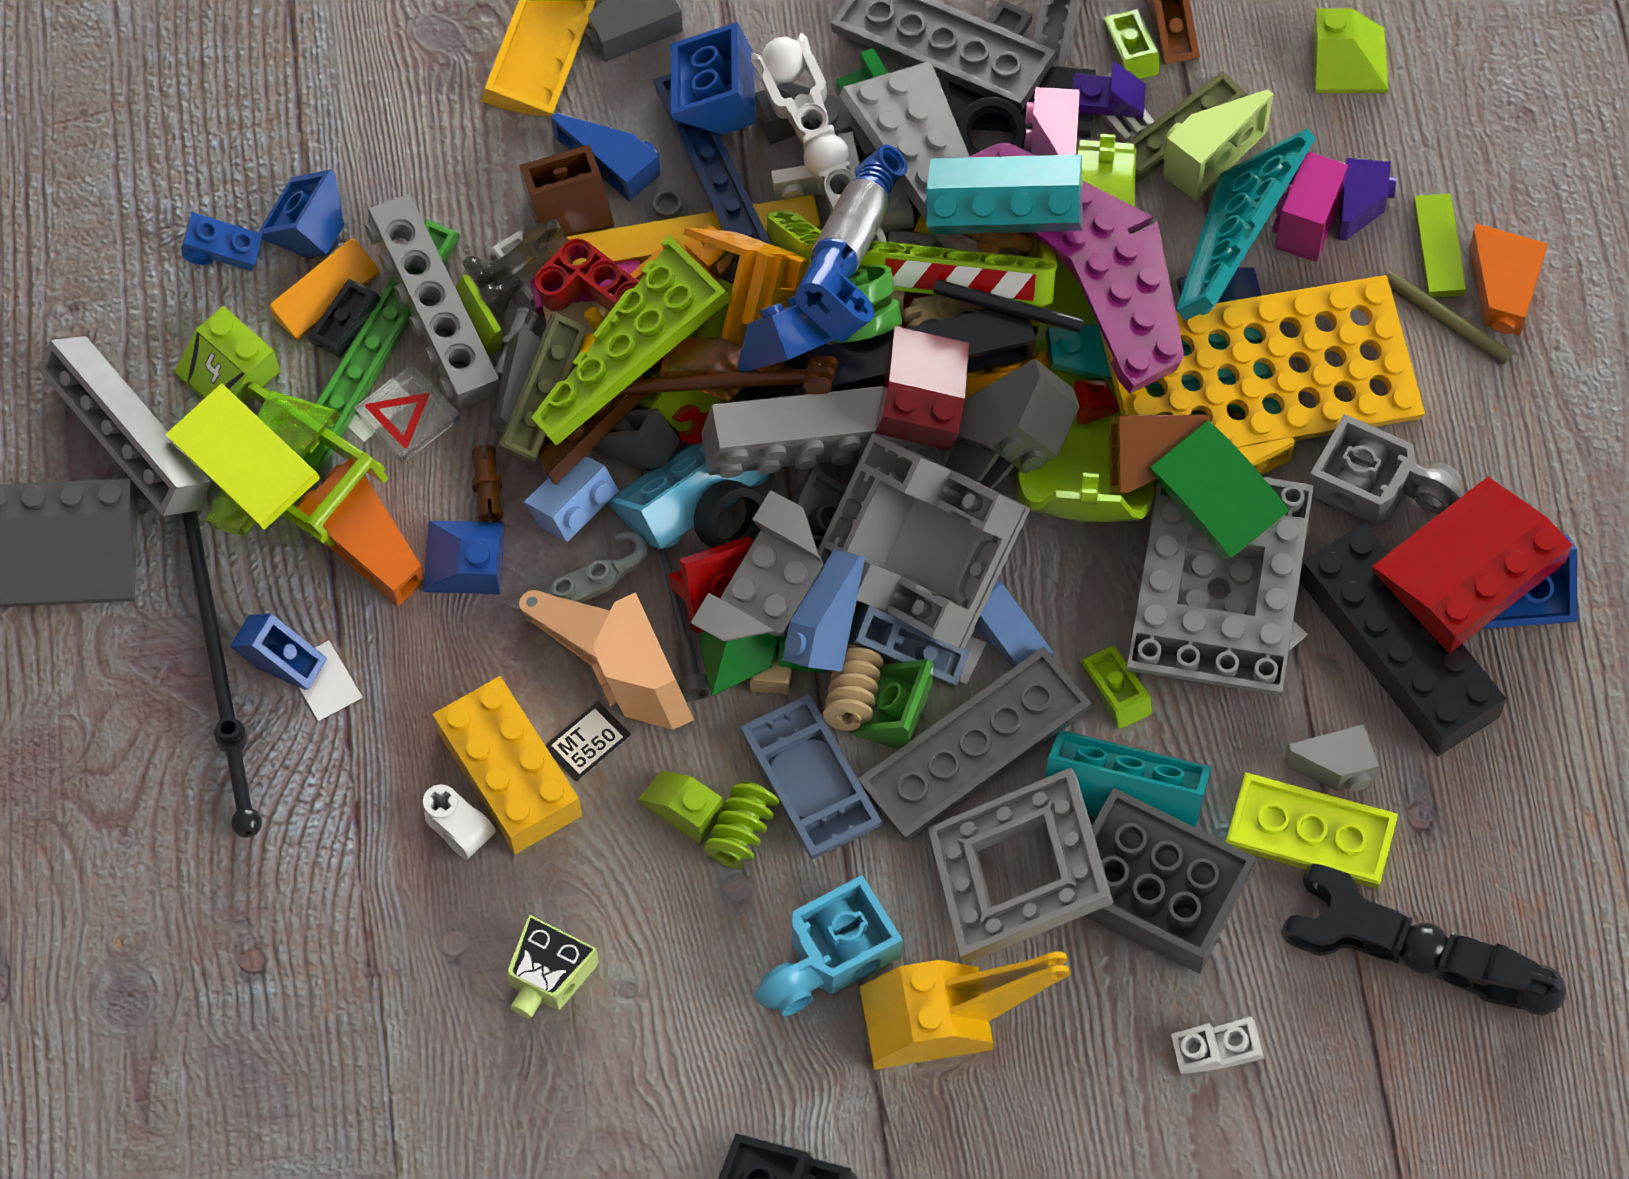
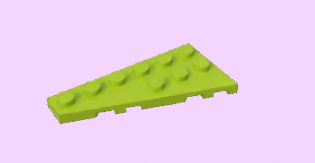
M669 234L661 243L664 249L656 260H648L641 271L644 276L635 288L624 292L595 331L593 336L596 340L586 353L580 351L574 359L573 364L576 367L567 379L556 383L531 417L555 446L732 300L727 291Z

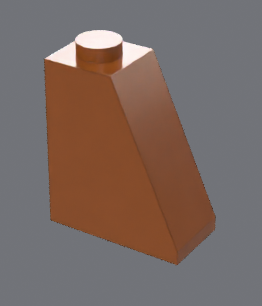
M1130 415L1109 417L1110 494L1129 493L1156 480L1149 467L1204 422L1208 421V415Z

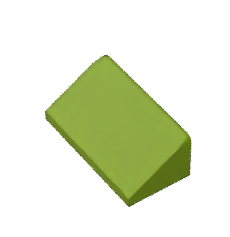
M463 275L455 288L489 356L503 349L501 347L503 339L502 330L470 275Z

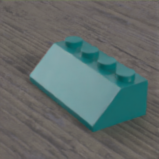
M1082 155L931 159L927 182V228L932 235L1083 231Z
M1062 730L1058 733L1049 754L1044 779L1072 768L1077 775L1087 813L1093 818H1097L1114 787L1197 828L1212 766Z

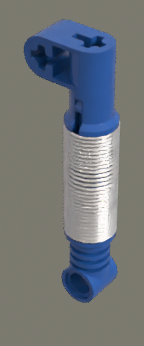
M888 144L882 145L856 167V178L847 184L813 246L812 262L796 290L795 299L801 310L829 336L840 342L846 341L874 317V309L870 300L848 278L856 272L888 211L889 195L896 181L907 173V163L903 155L896 148Z

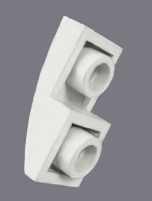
M1252 1017L1212 1027L1208 1023L1171 1034L1181 1074L1210 1071L1264 1059L1255 1020Z

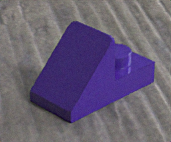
M1113 62L1111 76L1074 73L1072 89L1079 90V113L1143 119L1146 84L1121 65Z

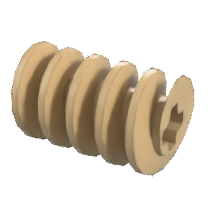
M847 645L842 672L831 671V682L828 686L829 694L826 696V707L823 710V719L831 727L840 731H853L858 729L861 724L867 723L873 718L872 708L876 703L874 695L878 692L877 682L881 678L880 669L883 667V658L878 653L858 645Z

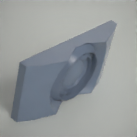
M810 694L740 727L743 738L761 775L773 793L780 799L781 808L792 831L811 859L882 826L880 817Z

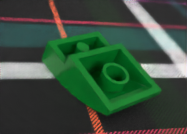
M1209 420L1204 422L1149 467V470L1193 528L1200 529L1222 559H1231L1290 511L1249 460Z

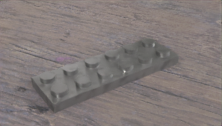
M846 0L831 22L833 33L869 48H874L878 52L912 66L929 61L938 77L987 98L998 97L1007 100L1021 112L1035 92V87L1039 86L1056 60V50L936 0Z
M1043 646L862 775L858 780L868 798L906 843L1091 710L1092 702Z

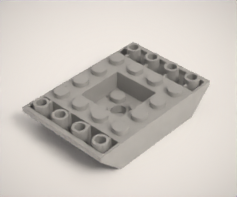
M1263 477L1290 511L1231 559H1222L1200 529L1193 528L1158 482L1127 670L1282 696L1314 485ZM1212 585H1223L1228 589L1229 595L1225 598L1217 599L1209 594L1208 589Z

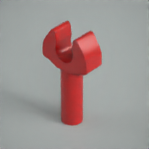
M692 404L682 406L672 416V419L680 423L691 420L692 426L687 431L677 433L678 438L690 444L702 443L701 432L709 412L701 413L699 408Z

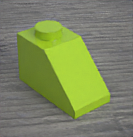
M664 770L659 772L638 798V803L700 845L711 833L712 828L718 824L717 817L724 811L723 798L692 776Z

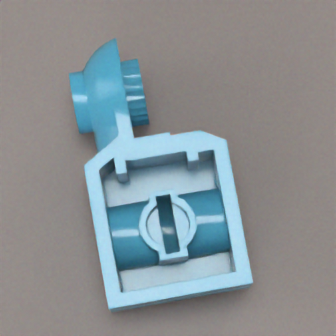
M863 875L793 911L792 945L801 962L796 964L793 962L783 963L772 969L762 978L761 985L753 996L760 1005L769 1009L779 1010L782 1016H790L804 1009L812 1001L813 996L810 992L816 988L834 994L901 958L903 939Z

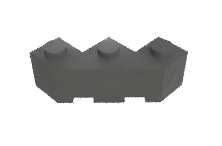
M794 82L776 85L784 99L792 98L795 100L799 94H810L811 89ZM763 90L755 93L756 117L770 145L796 136L797 134L788 118L781 119L776 116L766 91ZM827 94L826 100L823 103L827 111L829 125H833L836 136L839 133L853 132L860 164L874 153L876 149L841 98ZM808 119L803 126L806 129L814 130L820 127L822 123L817 119Z

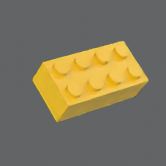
M501 676L432 714L438 735L514 855L582 817L579 797Z

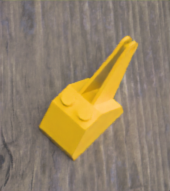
M1052 952L1027 961L979 972V967L934 960L899 966L860 986V998L873 1069L877 1070L993 1050V1038L989 1021L1054 983L1069 977L1070 969L1064 965L1068 961L1066 953Z

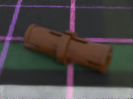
M479 445L471 451L475 478L472 479V489L477 493L478 519L481 522H489L488 508H490L492 522H497L502 519L503 513L499 497L502 480L497 475L496 449L491 445H485L486 459H483L482 445Z

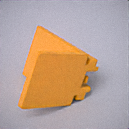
M685 227L683 235L740 255L731 292L732 300L728 305L720 344L742 347L747 324L762 318L760 310L778 303H782L783 308L789 306L787 299L796 295V290L807 272L809 259L737 232ZM783 361L756 370L769 371L796 368L783 364Z

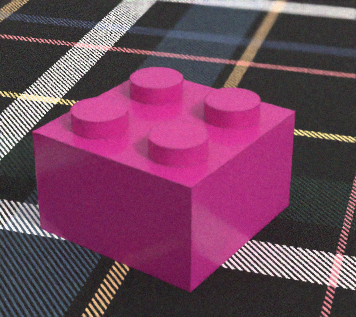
M1311 152L1306 154L1289 182L1287 192H1283L1276 207L1275 213L1277 217L1272 232L1277 234L1276 249L1315 262L1318 261L1341 203L1348 164Z

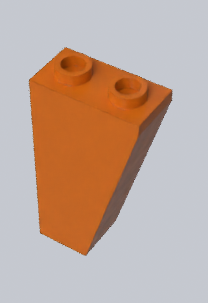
M349 458L343 465L335 466L329 472L326 481L316 490H310L302 497L297 508L311 516L355 461ZM364 475L323 524V527L328 531L330 539L335 542L332 547H328L399 607L424 583L422 567Z

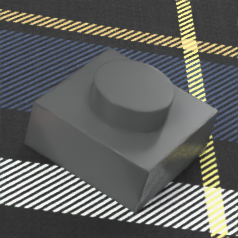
M1000 0L986 22L1023 36L1032 23L1033 14L1005 0Z

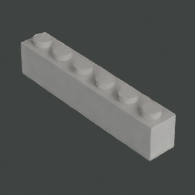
M86 336L50 340L38 370L162 516L198 511L211 481L166 436L168 431Z

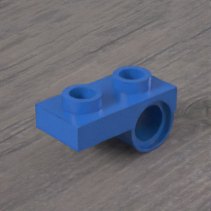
M191 212L181 247V254L184 259L197 265H210L216 260L252 271L256 264L263 234Z

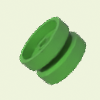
M875 264L862 265L848 278L870 300L874 309V317L846 341L833 340L830 342L845 343L873 338L893 330L894 326H899L902 323L898 300L889 297L895 290L891 267Z

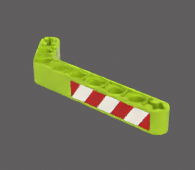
M782 210L768 213L767 236L771 244L809 259L808 270L812 262L813 246L821 230L796 212ZM872 240L859 265L875 264L891 267L895 290L934 294L936 280L940 279L1036 306L1051 304L1054 298L1056 264L1048 259Z

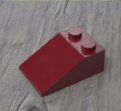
M894 326L875 434L950 450L959 434L966 390L969 343Z

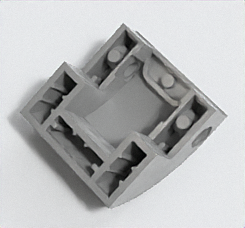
M872 433L817 552L824 564L834 549L864 556L865 561L857 601L886 611L923 633L964 650L970 636L974 632L978 618L991 596L996 580L1007 562L1013 544L1024 526L1030 508L946 466Z

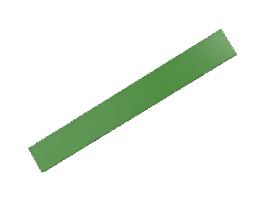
M426 219L424 224L445 265L460 239L459 232ZM410 269L407 271L411 275L423 273L420 269ZM393 275L380 295L381 300L359 330L308 415L341 438L410 324L409 317L412 315L407 305L402 307L398 302L394 291V286L397 284ZM301 429L290 445V448L312 467L318 475L321 474L334 452Z

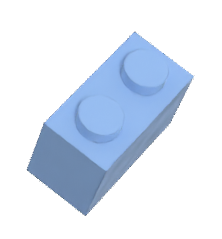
M584 456L557 484H553L548 478L524 503L540 528L568 542L619 490L605 465Z

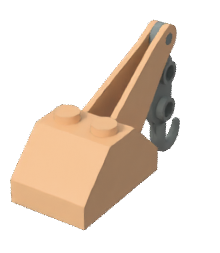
M623 532L617 534L615 539L617 541H632L636 547L632 554L622 559L598 560L556 579L546 593L537 590L528 591L520 598L519 606L527 621L543 630L592 666L610 706L618 703L624 717L674 730L693 721L694 718L636 592L615 601L611 610L583 603L611 590L625 574L640 566L646 558L648 551L646 540L638 533Z

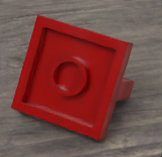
M749 536L679 559L680 571L668 574L670 589L686 601L690 629L696 634L703 632V630L691 624L692 619L708 593L719 599L721 598L754 543V540Z

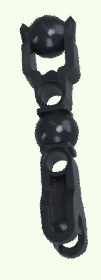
M1312 864L1308 866L1303 875V881L1307 891L1325 901L1329 909L1324 915L1316 918L1300 915L1290 916L1281 929V935L1287 943L1314 955H1329L1342 948H1351L1380 959L1393 961L1397 964L1400 958H1402L1406 966L1415 972L1428 974L1437 971L1436 978L1443 979L1449 984L1476 994L1483 1001L1524 1009L1531 1015L1544 1016L1556 1012L1566 996L1564 980L1560 973L1552 967L1539 965L1535 961L1502 944L1492 945L1470 937L1456 935L1451 932L1448 939L1444 931L1434 924L1421 922L1412 925V917H1407L1396 910L1363 898L1359 893L1357 884L1349 874L1325 865Z

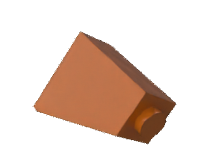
M1476 223L1469 249L1484 326L1491 327L1502 334L1512 333L1521 335L1548 243Z

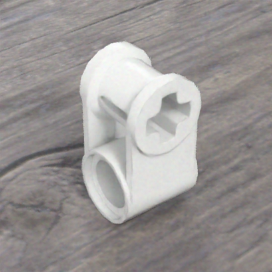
M442 784L434 785L424 794L423 806L426 823L463 859L468 860L495 834L496 830L489 819L478 809L466 802L451 787Z

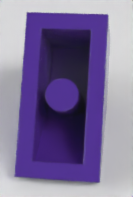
M1346 158L1345 164H1348L1341 199L1338 240H1347L1385 212L1387 199H1394L1396 176H1390V161Z

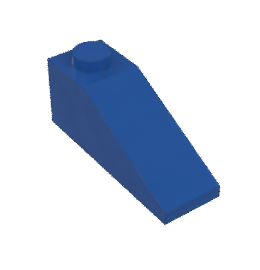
M555 113L551 116L553 136L569 150L590 144L602 179L628 201H631L660 176V155L656 148L648 141L643 143L632 133L567 115Z

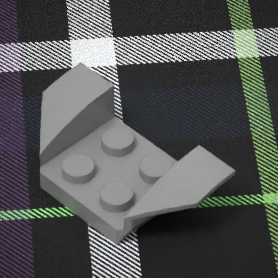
M771 490L752 519L761 531L721 598L719 599L708 593L691 621V624L722 641L742 639L767 633L772 636L787 637L792 617L824 568V563L817 552L803 507Z

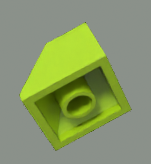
M1316 8L1312 28L1315 93H1388L1385 28L1353 8Z

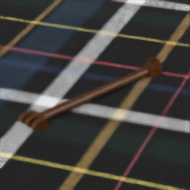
M833 356L810 357L808 367L802 369L637 378L618 395L803 384L806 394H827L831 391L838 360Z

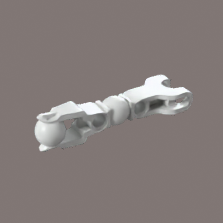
M800 32L797 40L788 37L774 38L766 44L761 55L752 53L751 63L762 80L763 87L776 116L781 119L788 118L798 138L801 140L804 149V164L813 176L819 178L820 187L825 189L826 201L832 212L840 197L839 194L831 190L833 186L838 183L848 184L856 178L851 171L849 163V148L840 137L835 135L833 125H829L827 111L823 103L827 97L826 81L814 55L811 53L807 37ZM806 68L814 86L810 89V94H799L795 100L792 98L784 99L775 82L781 84L793 82L802 75ZM808 119H817L822 123L820 127L814 130L806 129L803 126ZM879 226L873 240L886 242L883 230Z

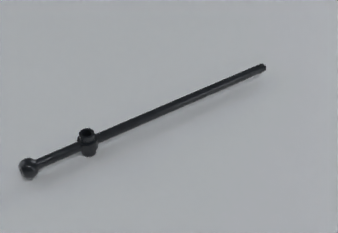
M197 511L182 513L220 718L214 730V737L218 747L226 752L236 805V812L232 816L231 827L237 835L247 838L255 836L262 827L260 813L252 808L242 750L247 742V734L243 724L235 718Z

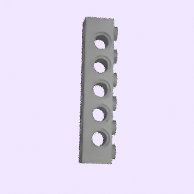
M410 193L369 208V223L365 224L367 236L371 244H378L382 252L379 258L387 276L392 274L397 284L394 286L396 297L402 307L407 305L412 315L409 317V323L416 338L422 336L426 345L424 348L425 358L430 368H437L441 376L438 382L446 400L452 399L458 411L497 396L499 388L498 375ZM397 238H404L408 240V242L405 244H396L393 242V240ZM410 269H420L423 273L411 275L407 271ZM432 299L437 301L438 304L426 306L421 302ZM441 330H447L452 332L453 335L441 337L436 333ZM457 361L465 362L468 366L462 369H458L453 367L451 364Z

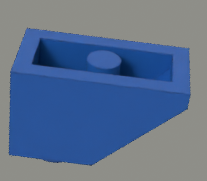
M272 613L249 615L230 645L233 650L256 668L304 690H309L327 660L325 655Z

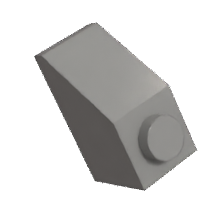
M1364 724L1291 743L1288 745L1285 758L1288 767L1336 791L1347 788L1350 791H1358L1370 786L1375 781L1379 768Z

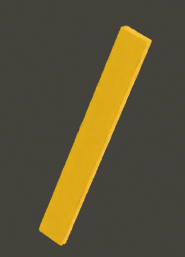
M814 194L753 204L766 233L768 213L782 210L798 213L821 230ZM707 212L526 243L524 248L529 274L536 275L566 242L575 238L588 241L615 263L639 259L640 263H643L662 247L661 243L668 234L685 248L684 243L690 239V237L683 235L685 227L702 229L707 226H713L716 230H721L714 213ZM580 258L575 260L572 264L580 265L584 263L587 259Z

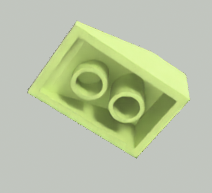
M1267 89L1191 114L1182 124L1178 122L1173 125L1165 138L1167 144L1166 152L1163 156V177L1194 201H1197L1219 180L1220 173L1230 169L1267 133L1273 93Z

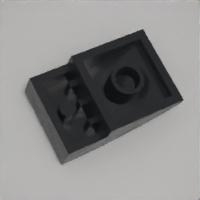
M736 1133L718 1179H858L849 1167L814 1159L806 1151Z

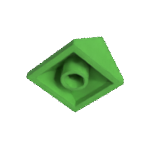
M929 659L883 664V667L880 669L881 678L877 682L878 692L874 695L876 703L872 708L873 718L869 722L861 724L858 729L851 731V733L857 737L898 750L913 740L933 686V662Z

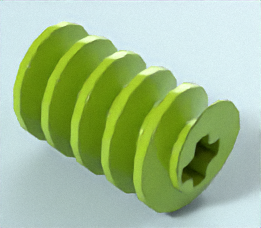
M741 781L731 788V798H728L724 803L725 811H722L717 817L719 825H715L712 828V838L708 839L704 845L706 853L711 858L737 870L744 869V865L740 862L741 859L751 861L755 857L754 853L747 848V845L758 847L761 844V840L753 832L763 834L767 831V826L760 821V818L771 820L774 816L773 812L766 805L776 807L780 803V799L766 788L747 781Z

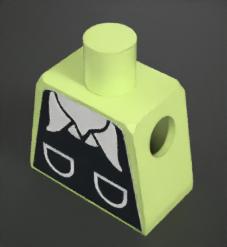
M530 915L507 973L510 986L519 991L510 1006L511 1009L526 1019L533 1017L540 1003L555 1010L561 1009L598 965L597 949Z

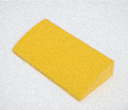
M519 0L484 88L481 102L517 113L551 117L589 21L588 14L593 10L596 0Z

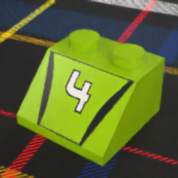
M224 306L219 308L195 329L174 370L175 375L202 399H205L222 383L242 403L247 402L252 397L246 389L251 382L263 387L280 372L274 350Z

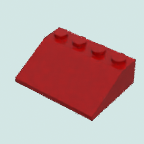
M1486 477L1379 560L1371 569L1450 654L1566 563L1573 544L1545 515L1490 477Z

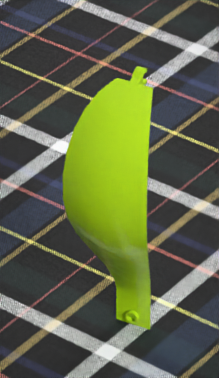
M1101 134L1100 141L1080 140L1076 145V155H1082V180L1135 207L1137 151L1135 145L1116 143V135ZM1057 256L1053 302L1045 305L1044 308L1083 318V325H1096L1097 321L1079 282ZM1039 323L1034 332L1037 339L1034 351L1048 349L1045 333L1048 328L1055 326ZM1050 368V371L1073 389V384L1076 380L1106 381L1117 400L1113 380L1100 377L1093 379ZM1146 389L1149 395L1159 397L1158 394L1153 393V390ZM1121 411L1085 425L1078 423L1076 415L1058 456L1044 463L1041 468L1030 471L1027 474L1013 470L1019 501L1029 507L1030 511L1055 518L1081 522H1120L1143 519L1150 511L1156 491L1157 479L1129 493L1110 494L1109 417L1122 416Z

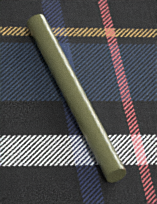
M1390 270L1387 273L1392 289L1503 364L1510 360L1513 351L1394 271Z

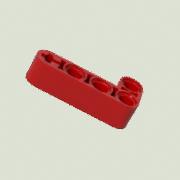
M578 238L566 242L538 271L535 277V285L541 302L551 311H560L567 308L584 291L610 312L624 292L635 288L639 282L588 241ZM577 259H587L584 263L580 265L572 264ZM604 280H614L613 283L608 286H600V283ZM552 285H562L556 291H547Z

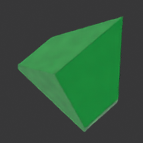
M703 630L699 645L711 697L773 667L780 636H772L767 633L742 639L722 641Z

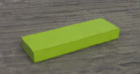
M1451 193L1414 196L1413 206L1427 294L1432 298L1465 296L1466 285Z

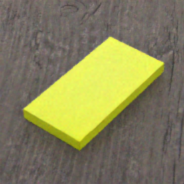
M222 383L166 433L169 440L263 530L320 479L312 467Z
M1245 772L1226 843L1248 854L1305 870L1312 864L1325 865L1349 874L1356 884L1379 889L1398 813Z

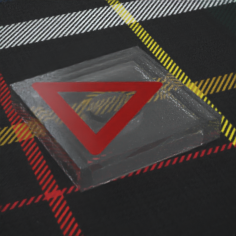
M413 364L409 365L354 407L355 414L402 464L461 419L460 413Z

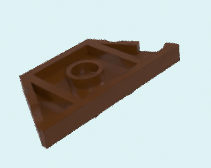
M643 374V375H641V376L638 377V378H649V377H648V375ZM648 393L617 395L557 446L545 435L538 455L545 473L552 483L557 484Z

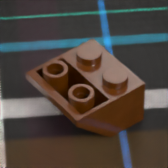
M590 144L519 165L523 189L542 241L602 231L614 227L602 177Z

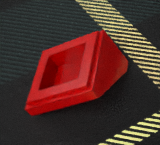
M1076 380L1073 386L1080 406L1076 414L1080 425L1091 423L1120 411L1119 404L1106 381Z

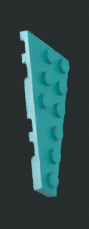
M1308 128L1220 173L1176 309L1185 321L1198 314L1205 315L1216 306L1237 268L1316 138Z

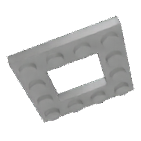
M1068 768L927 827L960 957L966 964L1114 904L1079 781L1072 768ZM1046 823L1062 879L992 907L978 851Z

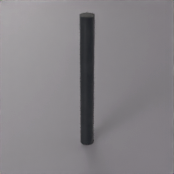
M940 279L936 280L933 291L937 295L1077 333L1081 332L1084 319Z

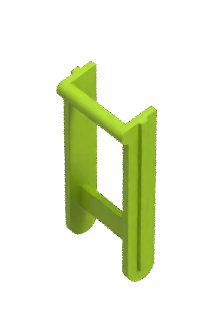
M251 382L246 388L247 391L258 402L268 408L259 419L275 434L289 421L345 459L351 458L355 461L311 516H308L293 505L281 514L282 517L321 543L332 547L335 542L330 539L328 531L323 527V524L366 472L380 482L385 483L389 479L384 473L386 468L370 455L356 448L266 388Z

